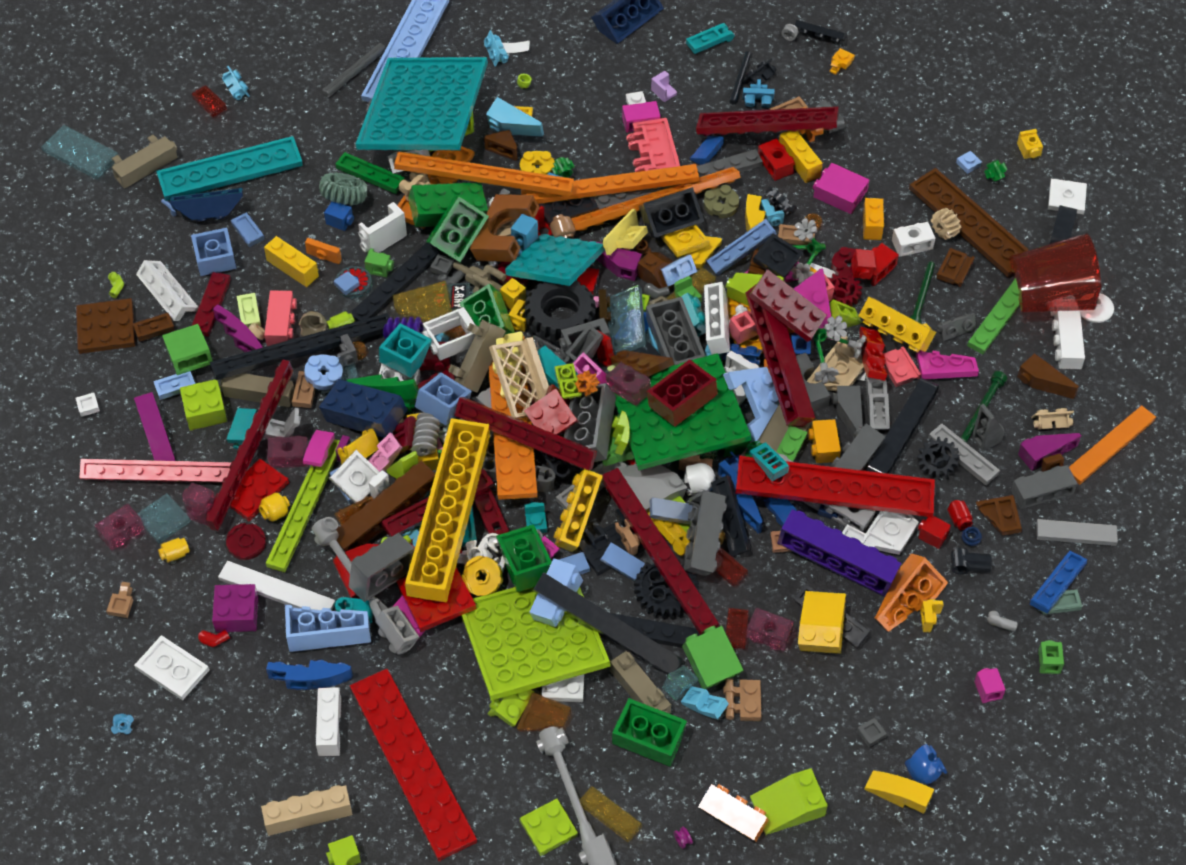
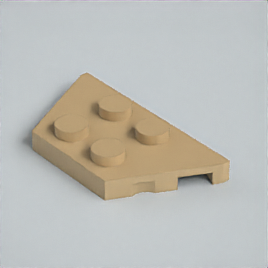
M837 342L824 358L828 368L833 367L839 372V375L835 376V381L831 382L828 379V382L824 384L827 390L836 391L837 386H852L864 370L862 356H859L858 359L854 358L855 351L853 348L847 347V344ZM820 365L813 372V374L810 376L807 382L818 383L815 381V373L821 371Z

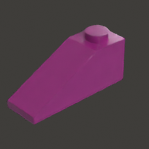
M1080 433L1040 435L1031 439L1028 438L1020 444L1018 455L1033 471L1042 466L1043 458L1060 453L1063 455L1076 448L1081 435Z

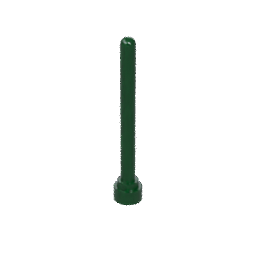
M933 261L927 264L913 315L909 317L921 324L920 314L935 266Z
M995 371L991 376V386L980 405L984 404L987 407L997 389L1006 383L1008 378L1001 371ZM980 405L961 436V439L966 443L974 431Z

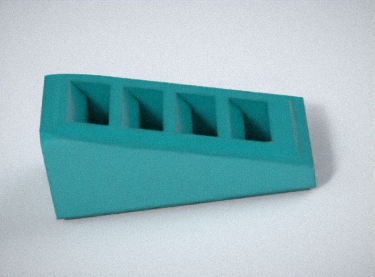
M766 442L750 450L751 456L771 481L788 473L789 465ZM762 450H765V451H766V452H764V453H762V454H760V455L758 454V452H760V451H762Z

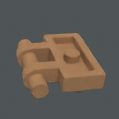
M726 679L725 686L723 687V694L729 703L724 710L726 712V719L732 720L734 719V713H740V721H761L760 680H740L739 687L733 686V679ZM734 696H739L740 704L734 703Z

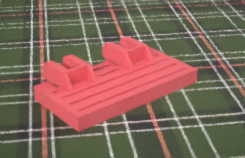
M667 118L633 123L634 133L628 134L626 139L629 143V149L632 151L639 150L640 158L633 161V165L636 167L635 172L680 166Z

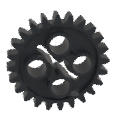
M647 562L646 569L641 567L640 573L636 574V580L634 581V594H637L636 600L641 601L640 607L647 606V613L653 610L654 616L659 612L662 618H664L665 614L672 618L673 613H676L679 617L681 610L685 612L654 562L653 565ZM685 571L699 592V581H696L697 574Z

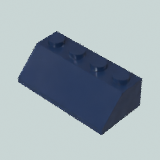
M613 0L591 18L599 32L617 44L664 8L659 0Z

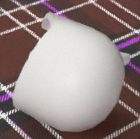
M697 463L686 466L684 483H689L691 490L686 492L688 496L696 495L703 490L709 492L713 490L711 482L715 481V474L709 465Z

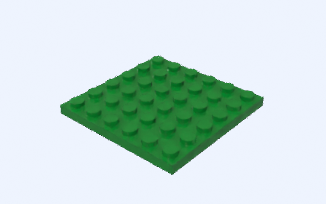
M718 353L691 360L716 379L718 395L677 426H673L649 407L647 390L685 362L672 365L644 379L633 375L614 380L615 382L609 387L616 395L615 406L618 415L620 416L622 411L627 414L630 427L628 443L638 471L751 441V434L733 389L729 390L723 376L726 372Z

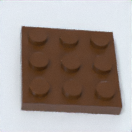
M132 298L76 305L79 354L135 347Z

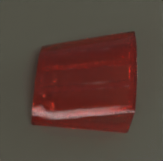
M1088 233L1010 256L1012 272H1015L1019 289L1018 299L1021 312L1096 309L1101 290V277L1096 250Z

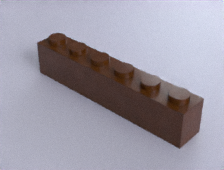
M420 461L417 465L412 466L402 477L397 478L391 486L382 490L376 498L366 503L360 511L350 516L344 524L338 526L336 530L339 533V537L336 541L343 551L346 552L368 544L385 530L382 526L383 520L418 503L431 492L435 473L423 461Z

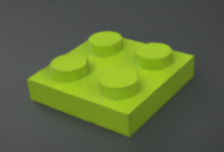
M558 799L520 817V823L540 856L578 837V832Z

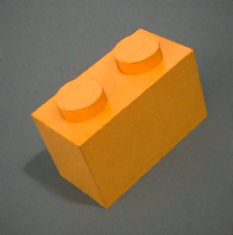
M865 198L863 208V239L882 240L884 228L883 199Z
M835 419L812 421L811 429H808V437L813 442V445H811V455L815 456L816 463H830L837 456L840 458L841 449Z

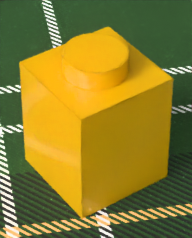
M512 278L500 288L505 306L512 310L518 299L526 302V287Z

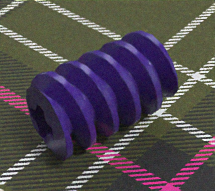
M390 317L384 325L383 335L386 340L400 323L422 334L424 331L422 319L417 317L415 320L414 317H410L408 320L407 317H403L401 320L399 317H396L394 320V318Z

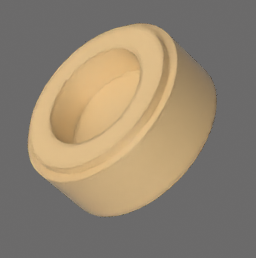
M252 323L249 326V330L258 339L263 340L265 338V330L260 325Z

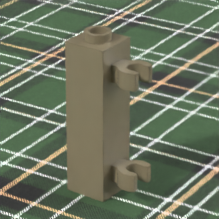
M151 135L147 138L150 141L149 146L123 161L116 155L111 158L115 163L112 166L115 179L125 189L177 159V146L175 143L169 141L165 136L157 140L154 135Z
M484 320L481 321L479 327L472 323L469 324L467 330L474 333L475 337L461 367L459 368L451 364L448 372L456 376L454 381L477 393L493 360L489 347L496 345V339L503 338L505 334L504 329Z
M244 372L221 379L220 388L223 390L224 397L261 403L262 398L266 396L269 383L274 378L251 375ZM289 380L278 403L279 406H291L294 394L293 381Z
M625 651L610 661V672L633 700L671 714V704L664 697L663 692L654 685L635 662L630 652Z

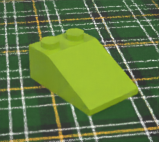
M812 768L791 774L750 796L754 808L757 806L765 811V816L769 819L763 830L765 835L824 817L827 810V803Z

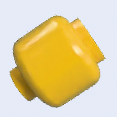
M273 493L261 500L259 511L265 520L268 519L273 522L288 514L290 504L286 496Z

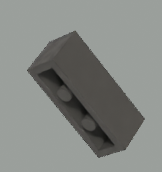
M867 423L863 428L859 426L853 434L856 438L852 443L847 442L842 449L844 454L841 458L837 456L831 467L862 470L883 442L885 436Z
M1068 465L1056 466L1048 471H1038L1027 477H1018L1013 482L1011 492L1020 509L1072 495L1078 483Z

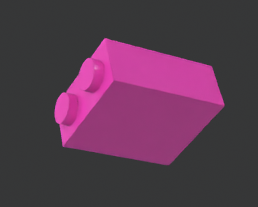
M831 163L828 169L825 168L823 170L820 180L817 179L813 185L814 198L852 214L868 191L869 179Z

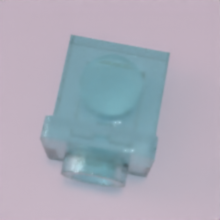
M684 665L668 674L662 688L674 700H678L683 691L697 684L699 678Z

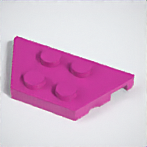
M821 268L793 289L827 314L819 327L824 328L825 324H828L827 319L831 317L824 271Z

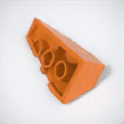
M910 554L899 568L875 619L889 632L906 620L907 616L912 612L919 611L923 601L936 599L948 582L925 557Z

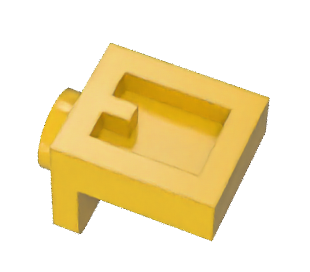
M518 299L508 315L513 328L525 332V301Z
M935 599L923 601L920 609L923 632H931L933 624H936L937 621L936 614H940L942 611L943 601Z

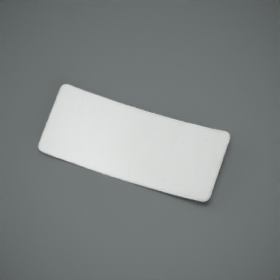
M530 41L502 44L506 53L528 51Z

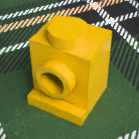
M1037 129L1020 132L1017 145L1024 159L1041 156L1043 145L1037 135Z

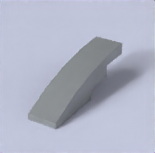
M866 375L869 425L875 430H890L887 380L874 379Z

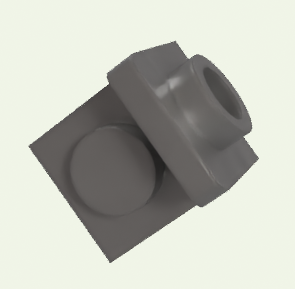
M348 334L340 336L342 342L339 345L341 353L337 356L342 367L358 361L356 349Z

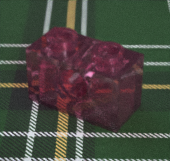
M622 362L606 375V382L609 388L636 406L647 396V390L651 388L650 379L646 375L640 374L631 366H627Z
M307 437L268 438L267 458L269 465L273 468L308 467V464H303V458L308 447Z
M191 483L189 488L184 490L182 500L188 519L209 526L206 521V515L214 504L213 490Z
M128 503L95 524L99 537L111 551L116 547L122 546L125 541L133 536H137L144 529L141 518Z
M756 608L747 627L746 637L750 638L753 642L769 645L772 649L785 651L793 632L794 621Z

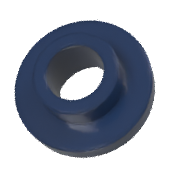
M968 527L962 532L961 538L965 544L975 546L980 543L982 535L976 527Z

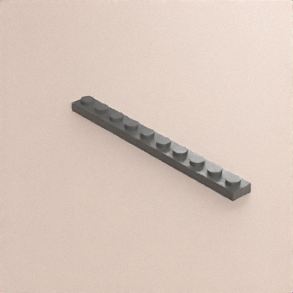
M754 149L699 165L697 170L699 177L730 167L736 168L739 172H744L761 167L763 161L757 150ZM671 186L593 197L599 209H603Z

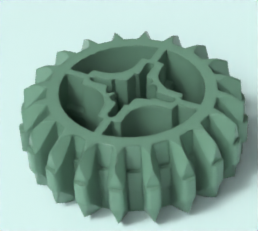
M335 172L324 174L320 180L319 193L325 199L331 200V202L344 205H358V203L361 204L365 201L367 184L360 178Z

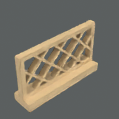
M533 337L526 338L523 341L490 346L489 349L511 416L517 419L528 417L524 410L530 407L532 400L537 402L543 398L549 386ZM514 347H518L520 357L512 352ZM497 350L506 353L504 360L498 356ZM509 356L517 361L515 367L507 362ZM520 364L524 366L526 374L518 370ZM504 366L512 371L510 378L504 374ZM515 374L523 379L521 385L513 380ZM526 382L530 384L532 392L524 388ZM510 384L518 389L516 395L510 392ZM521 392L529 397L527 403L519 398ZM516 402L524 407L522 413H517Z

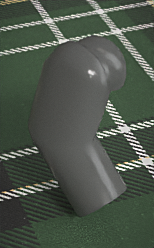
M647 283L644 286L645 294L650 295L653 299L671 295L668 286L660 289L651 283Z

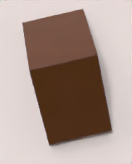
M510 129L485 136V150L514 161L518 159L517 146Z

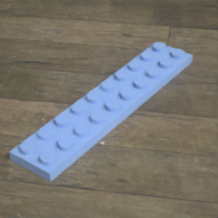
M450 0L411 1L361 95L363 101H372L387 58L421 57Z

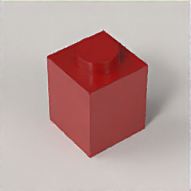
M855 250L851 259L853 278H872L876 269L873 250Z
M935 516L928 517L926 520L923 519L918 526V530H920L918 539L940 549L949 534L951 525Z

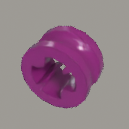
M684 826L680 828V831L675 830L673 832L676 842L682 849L686 847V844H692V838Z

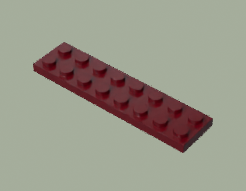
M839 106L700 113L696 132L697 134L708 136L717 133L726 135L728 133H762L763 131L780 132L781 130H789L791 132L802 129L808 131L815 129L831 130L837 128Z

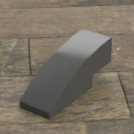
M588 324L567 350L566 354L568 356L563 362L572 364L583 352L592 359L602 341L603 335L592 325Z

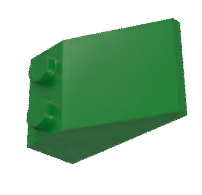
M534 524L496 536L516 591L519 592L535 587L543 573L547 574L552 561Z

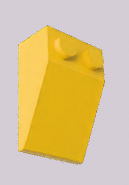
M805 591L798 638L800 651L841 654L846 594Z

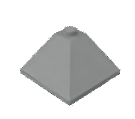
M636 464L619 469L647 513L650 512L649 500L652 497L673 500L681 496L683 499L687 490V486L680 477L662 465L639 471Z

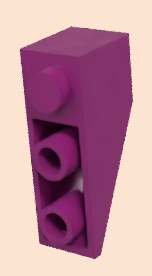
M617 248L611 255H606V251H604L596 260L617 277L635 281L637 265L642 259V254Z

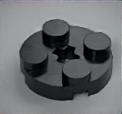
M771 186L766 190L765 196L769 202L775 206L778 204L787 216L794 214L798 209L794 204H789V200L776 189H772Z

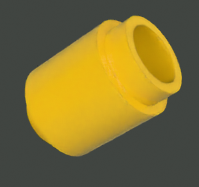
M176 538L160 544L161 548L158 549L161 560H166L167 563L186 556L185 554L189 553L185 538Z

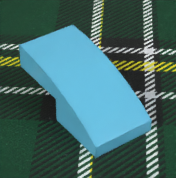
M691 686L681 700L684 706L714 719H719L729 704L725 698L710 695L706 689Z

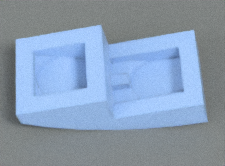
M687 255L665 266L661 271L667 286H671L680 279L697 272L692 256Z

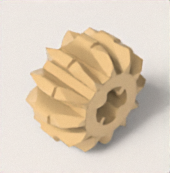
M945 208L932 215V228L935 229V233H938L940 238L950 239L960 232V220L953 210Z

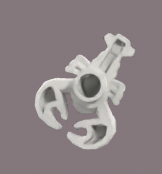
M487 534L482 538L478 547H476V540L467 542V550L459 554L457 563L465 565L476 556L493 558L487 547L495 553H499V550L496 548L499 546L496 539L498 534ZM503 556L501 557V561L499 563L502 572L504 571L506 565ZM499 557L494 558L493 560H495L496 562H498V561H499Z

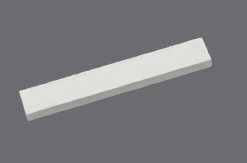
M230 561L226 562L218 576L220 581L231 585L256 584L258 595L285 605H292L293 608L307 606L314 610L330 608L332 611L336 603L334 599Z

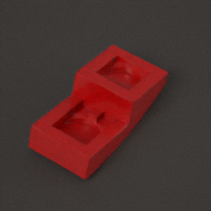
M587 268L577 278L580 285H585L588 288V292L590 291L592 294H594L599 269Z

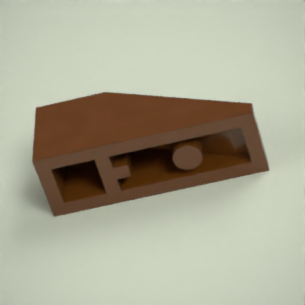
M1035 353L1020 366L1017 375L1024 384L1031 388L1071 399L1076 397L1079 388L1076 383Z

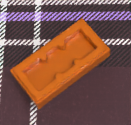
M311 238L306 239L305 247L307 254L321 260L340 264L342 260L340 248Z

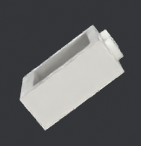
M462 307L423 323L424 331L422 334L432 339L430 349L433 355L436 354L440 360H443L469 349L475 334L468 331L467 328L470 323L474 324L465 308ZM457 326H462L466 335L439 345L434 337Z

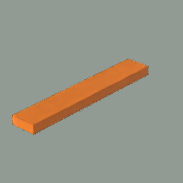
M1141 405L1069 466L1076 482L1079 485L1082 484L1156 420V416Z

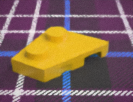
M706 236L709 240V246L684 256L691 255L695 267L701 269L706 264V260L710 259L714 254V250L721 246L722 238Z

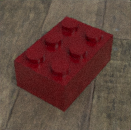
M690 359L647 390L649 407L673 426H677L718 395L716 379Z

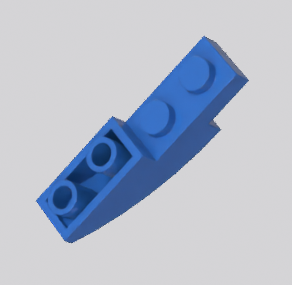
M310 660L309 668L300 664L295 666L286 665L283 662H268L266 668L269 679L285 681L287 689L313 690L331 687L351 680L353 676L351 666L345 663H328L324 660Z

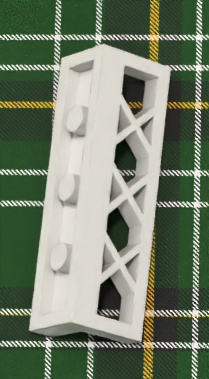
M143 261L136 275L165 311L169 312L170 317L174 321H180L185 311L197 312L199 307L161 261Z

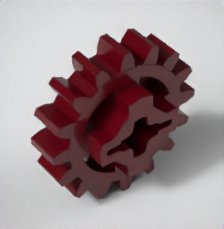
M839 272L838 276L833 273L831 278L827 277L834 286L832 300L834 299L852 307L853 303L857 304L858 299H861L862 286H860V281H855L853 276L850 278L849 273H846L845 276L841 272Z

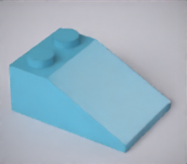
M498 97L486 114L489 128L496 133L510 129L512 135L539 137L544 135L542 122Z

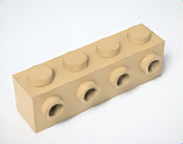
M346 785L333 786L329 790L321 792L312 791L305 796H292L280 802L271 801L261 806L268 836L352 815Z

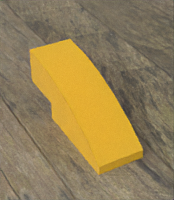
M747 195L745 212L747 232L765 220L766 211L760 210L761 196Z
M874 770L864 790L902 808L906 805L923 814L934 792L933 788L908 778Z

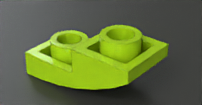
M574 363L555 366V375L562 398L568 399L582 396V393L578 392L575 385L578 378L576 377Z
M624 411L621 412L619 418H614L611 428H614L612 436L616 438L614 442L617 445L615 453L619 455L623 454L628 444L630 433L628 417Z

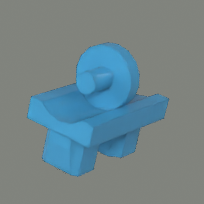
M757 79V84H750V88H743L742 99H744L746 107H754L755 100H761V107L770 108L771 102L774 99L775 89H767V85L761 84V79Z

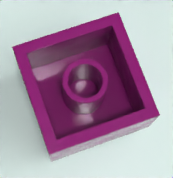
M256 584L215 585L212 618L215 631H257L258 592Z

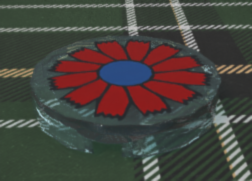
M350 266L342 269L337 274L336 279L348 271L360 283L359 287L347 295L336 287L337 291L346 298H360L363 294H367L372 287L371 275L363 267Z

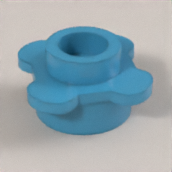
M116 714L113 717L112 733H131V723L134 721L133 716Z

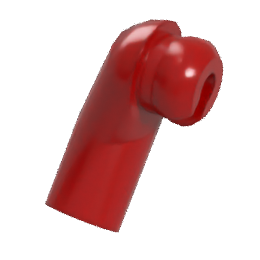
M203 630L198 634L199 641L210 647H216L230 639L226 630L218 634Z

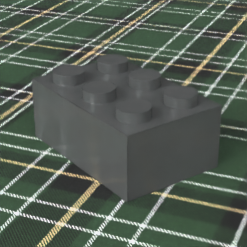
M399 533L392 537H387L383 543L373 546L367 553L357 556L352 561L349 588L366 602L408 574L414 547Z

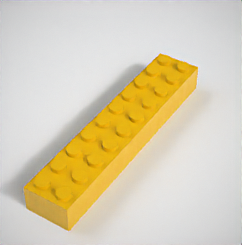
M452 418L450 420L405 582L407 596L447 602L490 440L489 424Z

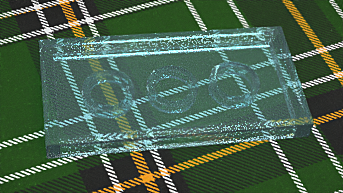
M65 125L41 147L43 152L95 179H98L114 163L111 158L118 155L112 149Z
M636 285L610 296V307L607 308V311H611V322H608V328L610 330L614 355H617L619 351H632L646 345L642 290L639 285Z

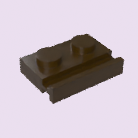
M599 289V319L604 318L608 326V322H611V311H607V308L610 307V296H606V289Z

